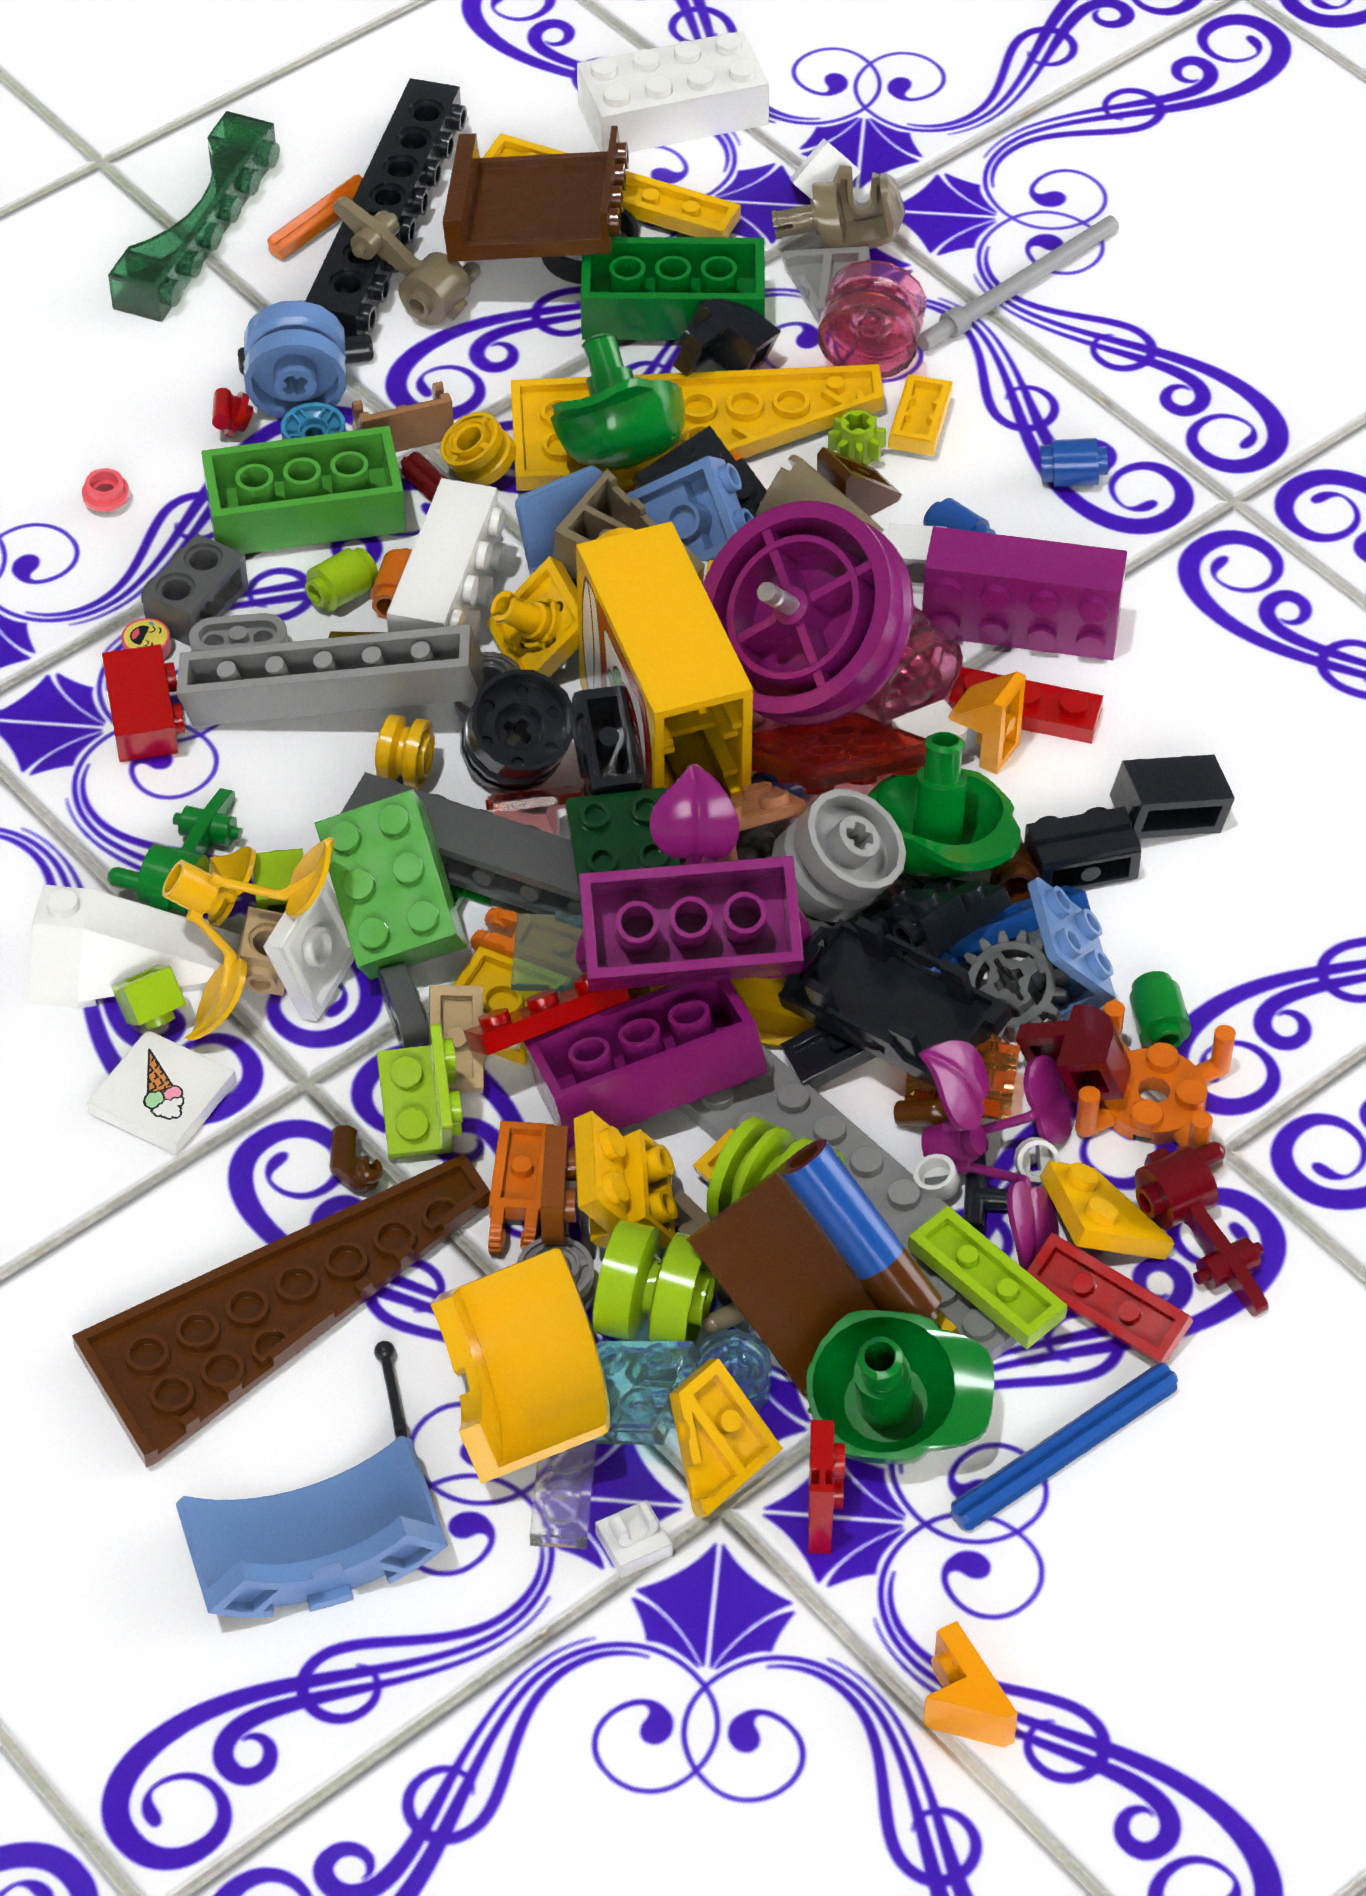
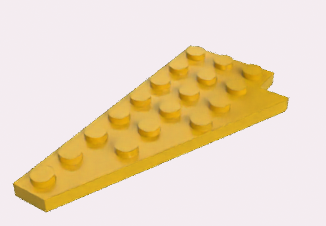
M880 364L693 372L687 377L682 373L633 375V377L651 381L668 380L680 386L685 405V425L680 440L664 454L648 462L624 469L611 470L610 472L617 478V485L626 492L625 490H628L629 486L632 487L634 485L632 479L638 472L709 425L732 456L740 454L745 459L832 428L834 426V418H841L848 411L863 410L872 414L883 410L884 394ZM588 377L511 380L513 439L516 446V491L534 490L585 468L565 451L556 435L550 418L554 415L553 404L590 396L586 383Z

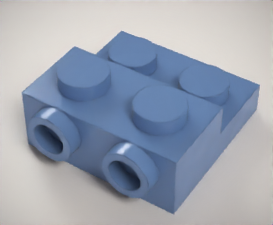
M706 456L627 493L631 499L637 497L646 506V514L657 525L672 521L681 541L701 561L706 562L709 560L714 561L726 542L742 526L754 518L748 509H741L736 491L741 490L742 483L736 468L730 463L726 464L724 459Z

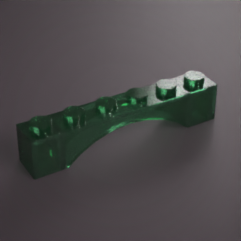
M226 111L207 137L212 174L205 193L195 207L172 227L148 240L128 246L108 274L113 309L162 323L171 308L176 307L180 303L183 291L192 278L195 279L199 276L204 261L212 250L215 251L219 247L222 236L230 224L238 220L242 207L248 198L257 193L260 182L269 168L273 169L279 159L280 146L276 143L274 123Z

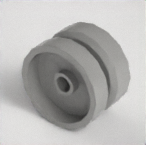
M836 788L820 794L800 816L783 830L774 841L771 857H794L798 907L802 912L821 921L838 922L839 919L846 921L859 915L876 896L881 895L894 883L904 870L906 849L903 835L893 817L875 799L856 790Z

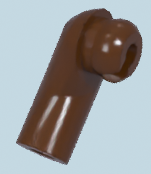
M940 1098L899 1100L894 1106V1120L900 1127H927L942 1124L943 1121L949 1120Z
M348 1125L336 1126L331 1132L330 1172L354 1191L367 1192L375 1189L383 1175L382 1164L378 1159H375L370 1164V1156L368 1155L357 1156L358 1131L354 1127Z

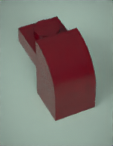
M1078 1004L1073 1005L1069 1020L1020 1024L1016 1041L1026 1062L1028 1063L1032 1058L1040 1055L1052 1057L1057 1062L1056 1068L1073 1103H1078L1079 1091L1085 1086L1096 1087L1100 1091V1101L1124 1098L1131 1064L1110 1017L1103 1010L1090 1005Z

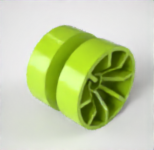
M621 1219L616 1224L605 1251L596 1288L593 1308V1329L596 1334L632 1342L642 1329L649 1314L648 1331L652 1347L686 1355L691 1353L698 1339L701 1327H703V1319L710 1312L716 1283L715 1277L687 1242V1239L692 1235L677 1232L668 1244L661 1260V1238L658 1227Z

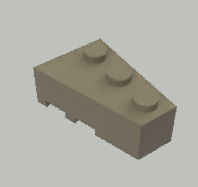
M607 469L554 530L553 558L561 561L570 577L577 580L576 544L595 540L603 533L615 528L626 527L637 530L657 524L646 514V506L637 497L631 499L617 485V478ZM683 543L703 585L705 564Z

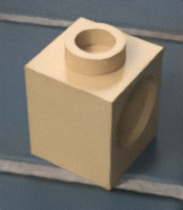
M248 906L237 953V960L241 958L247 961V974L243 988L259 994L284 995L285 987L263 948L284 913Z

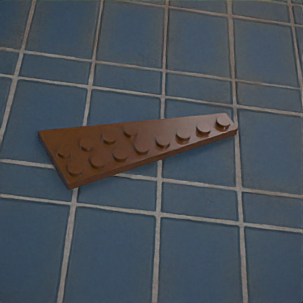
M463 1153L72 1335L74 1348L147 1468L159 1462L489 1205L490 1190Z

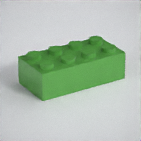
M390 426L201 451L214 541L243 554L406 532L404 491Z

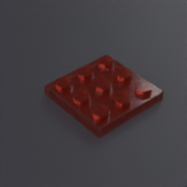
M852 712L840 719L814 726L789 725L752 733L751 770L775 775L779 782L794 783L802 786L806 793L822 794L835 789V785L844 783L853 785L873 784L877 782V776L885 774L897 776L917 774L920 767L925 765V738L863 714Z

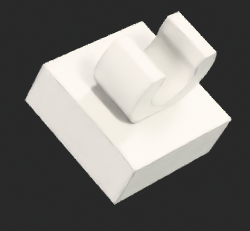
M647 1500L595 1522L596 1536L620 1578L673 1556V1544Z

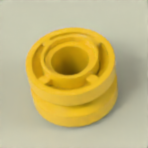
M474 412L463 416L447 430L441 441L440 453L443 460L454 470L462 482L487 486L500 479L509 470L515 459L516 446L512 438L502 429L494 416L487 412Z
M388 715L379 732L376 743V776L396 781L399 776H402L404 785L421 789L429 775L434 758L435 736L431 720L417 718L411 727H408L405 716Z

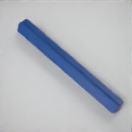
M1166 1363L1155 1364L952 1501L951 1517L962 1530L970 1531L1174 1393L1177 1390L1178 1382L1176 1373Z

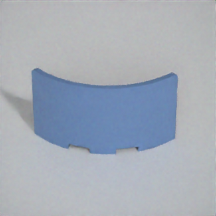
M399 1436L388 1446L360 1464L336 1476L303 1488L270 1496L236 1500H214L182 1496L176 1502V1508L207 1611L210 1614L221 1616L267 1618L273 1617L274 1607L305 1602L308 1603L310 1612L353 1600L352 1589L372 1582L382 1576H386L387 1581L391 1584L416 1570L448 1546L414 1445L410 1438Z

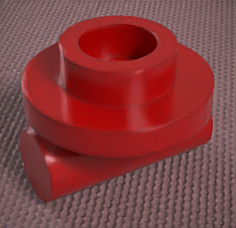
M218 388L214 392L212 425L216 429L223 430V434L228 437H233L237 430L244 432L253 414V406L248 405L249 396L244 392H239L234 396L229 389Z

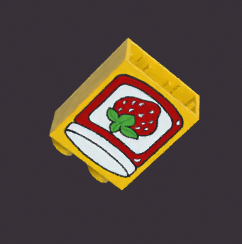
M672 521L637 530L626 527L615 528L603 533L595 540L576 544L580 685L583 690L619 685L625 686L643 782L640 790L661 787L668 789L689 765L695 763L719 782L729 798L743 795L742 788L751 785L753 688Z

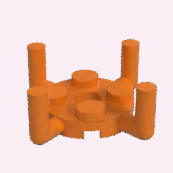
M1117 1000L1108 1001L1104 1005L1103 1011L1110 1017L1131 1064L1130 1076L1123 1099L1100 1101V1091L1096 1087L1085 1086L1080 1089L1075 1122L1077 1134L1087 1138L1111 1127L1120 1135L1133 1140V1135L1151 1138L1150 1144L1164 1145L1176 1142L1180 1148L1190 1146L1197 1149L1210 1143L1213 1118L1209 1113L1205 1112L1208 1092L1206 1084L1226 1075L1230 1071L1236 1036L1234 1028L1229 1025L1218 1026L1214 1032L1211 1058L1194 1065L1190 1060L1180 1055L1173 1045L1159 1042L1151 1045L1149 1048L1131 1051L1122 1040L1125 1006ZM1147 1090H1156L1164 1094L1166 1099L1161 1102L1143 1099L1140 1094Z

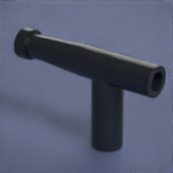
M988 1139L985 1153L979 1155L978 1159L973 1163L986 1165V1152L989 1146ZM971 1172L966 1173L963 1219L980 1233H983L985 1230L986 1209L1008 1211V1189L987 1188V1176Z

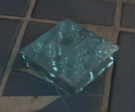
M599 1341L597 1349L608 1392L610 1428L606 1434L583 1444L663 1445L669 1430L676 1429L669 1394L695 1372L702 1356L693 1341Z

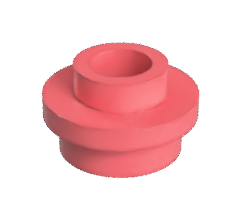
M102 468L91 472L82 487V498L85 505L92 510L100 512H110L122 507L130 496L126 480L118 471L109 468Z

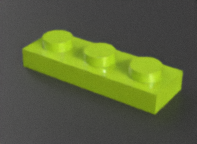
M948 1205L909 1235L908 1249L1024 1348L1029 1349L1066 1318L1067 1304Z

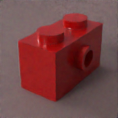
M161 644L102 653L119 762L177 754L176 734L186 733L181 703L171 705L169 692L177 691V678L174 662L164 663Z

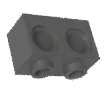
M197 533L184 548L178 549L170 563L144 586L141 592V601L145 618L157 619L163 622L169 628L171 638L190 646L189 632L195 623L209 617L224 616L249 588L245 554Z

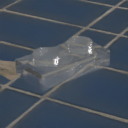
M590 1440L537 1462L529 1533L530 1546L587 1549L597 1454L596 1440Z

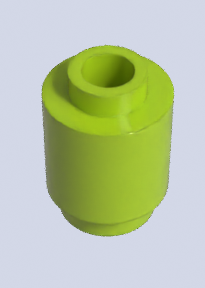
M346 548L307 571L306 594L315 606L322 607L329 612L335 611L370 591L372 583L375 582L378 574L376 563L372 556L363 548H356L354 550Z

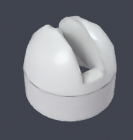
M1032 1137L1022 1141L1014 1154V1165L1017 1171L1028 1176L1031 1182H1042L1040 1175L1048 1161L1060 1162L1057 1149L1050 1142L1039 1137ZM1035 1146L1038 1166L1036 1171H1030L1029 1148Z
M928 1155L916 1164L913 1171L915 1183L919 1186L920 1191L928 1196L939 1197L945 1201L957 1192L959 1175L953 1160L946 1155Z

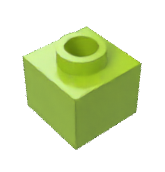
M155 965L110 985L126 1024L139 1026L144 1024L146 1030L175 1019L173 1010L186 1005L176 977L169 965Z

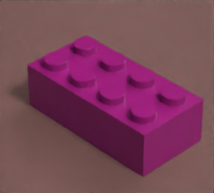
M933 526L924 570L921 636L1113 660L1120 621L1127 551Z
M793 856L579 874L588 992L801 974L804 957Z
M730 980L669 985L524 1041L539 1094L555 1124L558 1126H568L569 1148L575 1146L574 1118L589 1111H593L610 1127L613 1126L619 1130L632 1124L644 1122L650 1117L679 1106L694 1103L700 1098L729 1087L744 1084L750 1079L768 1073L757 1024Z

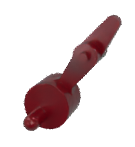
M1213 1141L1197 1149L1183 1146L1169 1153L1165 1147H1162L1147 1154L1144 1166L1138 1168L1135 1172L1138 1205L1147 1217L1151 1218L1153 1222L1164 1230H1169L1183 1222L1190 1227L1207 1254L1196 1261L1197 1272L1193 1273L1195 1282L1198 1285L1204 1284L1209 1290H1215L1227 1284L1253 1317L1269 1309L1267 1299L1250 1273L1261 1266L1260 1255L1264 1254L1262 1245L1259 1242L1253 1243L1248 1237H1242L1230 1243L1207 1212L1218 1204L1219 1199L1217 1184L1210 1166L1224 1159L1226 1154L1225 1147L1220 1142Z

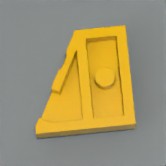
M1054 1161L1047 1162L1040 1175V1179L1076 1247L1166 1260L1175 1244L1173 1239L1095 1168L1078 1162L1072 1164Z
M719 1358L707 1360L669 1394L691 1507L697 1518L709 1516L783 1449Z

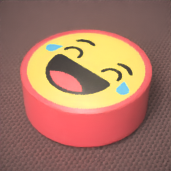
M143 618L135 620L124 628L121 635L123 650L161 644L163 659L171 652L172 644L169 628L157 619Z

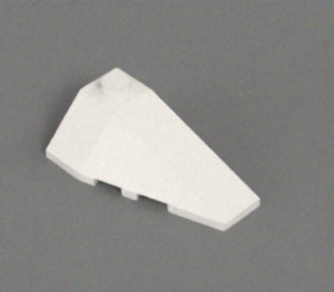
M43 884L32 922L27 1002L28 1004L77 1009L97 1006L96 999L115 997L110 985L155 965L171 966L182 993L204 990L213 973L224 963V955L195 923L187 920L186 917L95 889ZM212 926L233 950L238 953L241 934Z

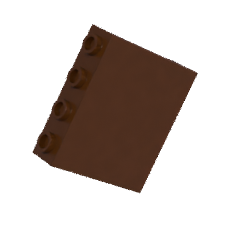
M611 126L608 151L480 158L477 133L459 134L442 221L448 262L611 254L613 236L621 234L620 213H623L624 210L623 191H626V169H629L627 142H620L618 126Z

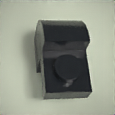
M726 299L707 300L700 303L689 327L679 338L677 345L681 349L672 366L686 377L711 359L726 371L755 370L765 363L781 330L757 311L746 305Z

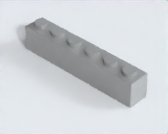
M470 624L180 653L176 695L193 727L475 700L479 690L483 687L484 657Z

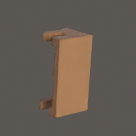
M440 381L432 384L433 400L408 406L404 404L396 406L395 409L369 414L368 412H363L362 400L355 401L351 405L352 430L390 426L395 452L441 442L447 430L454 424L452 399L449 393H444L443 382Z

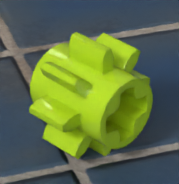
M863 410L848 411L841 418H834L833 430L828 431V449L869 465L873 460H880L881 448L886 447V428H876L877 416L875 415L872 416Z

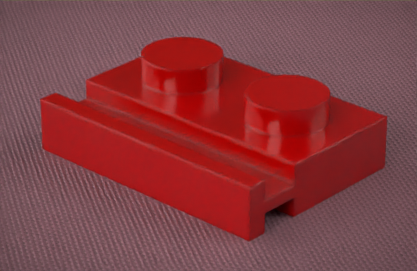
M811 1420L808 1477V1553L831 1554L833 1509H843L845 1443H834V1420Z

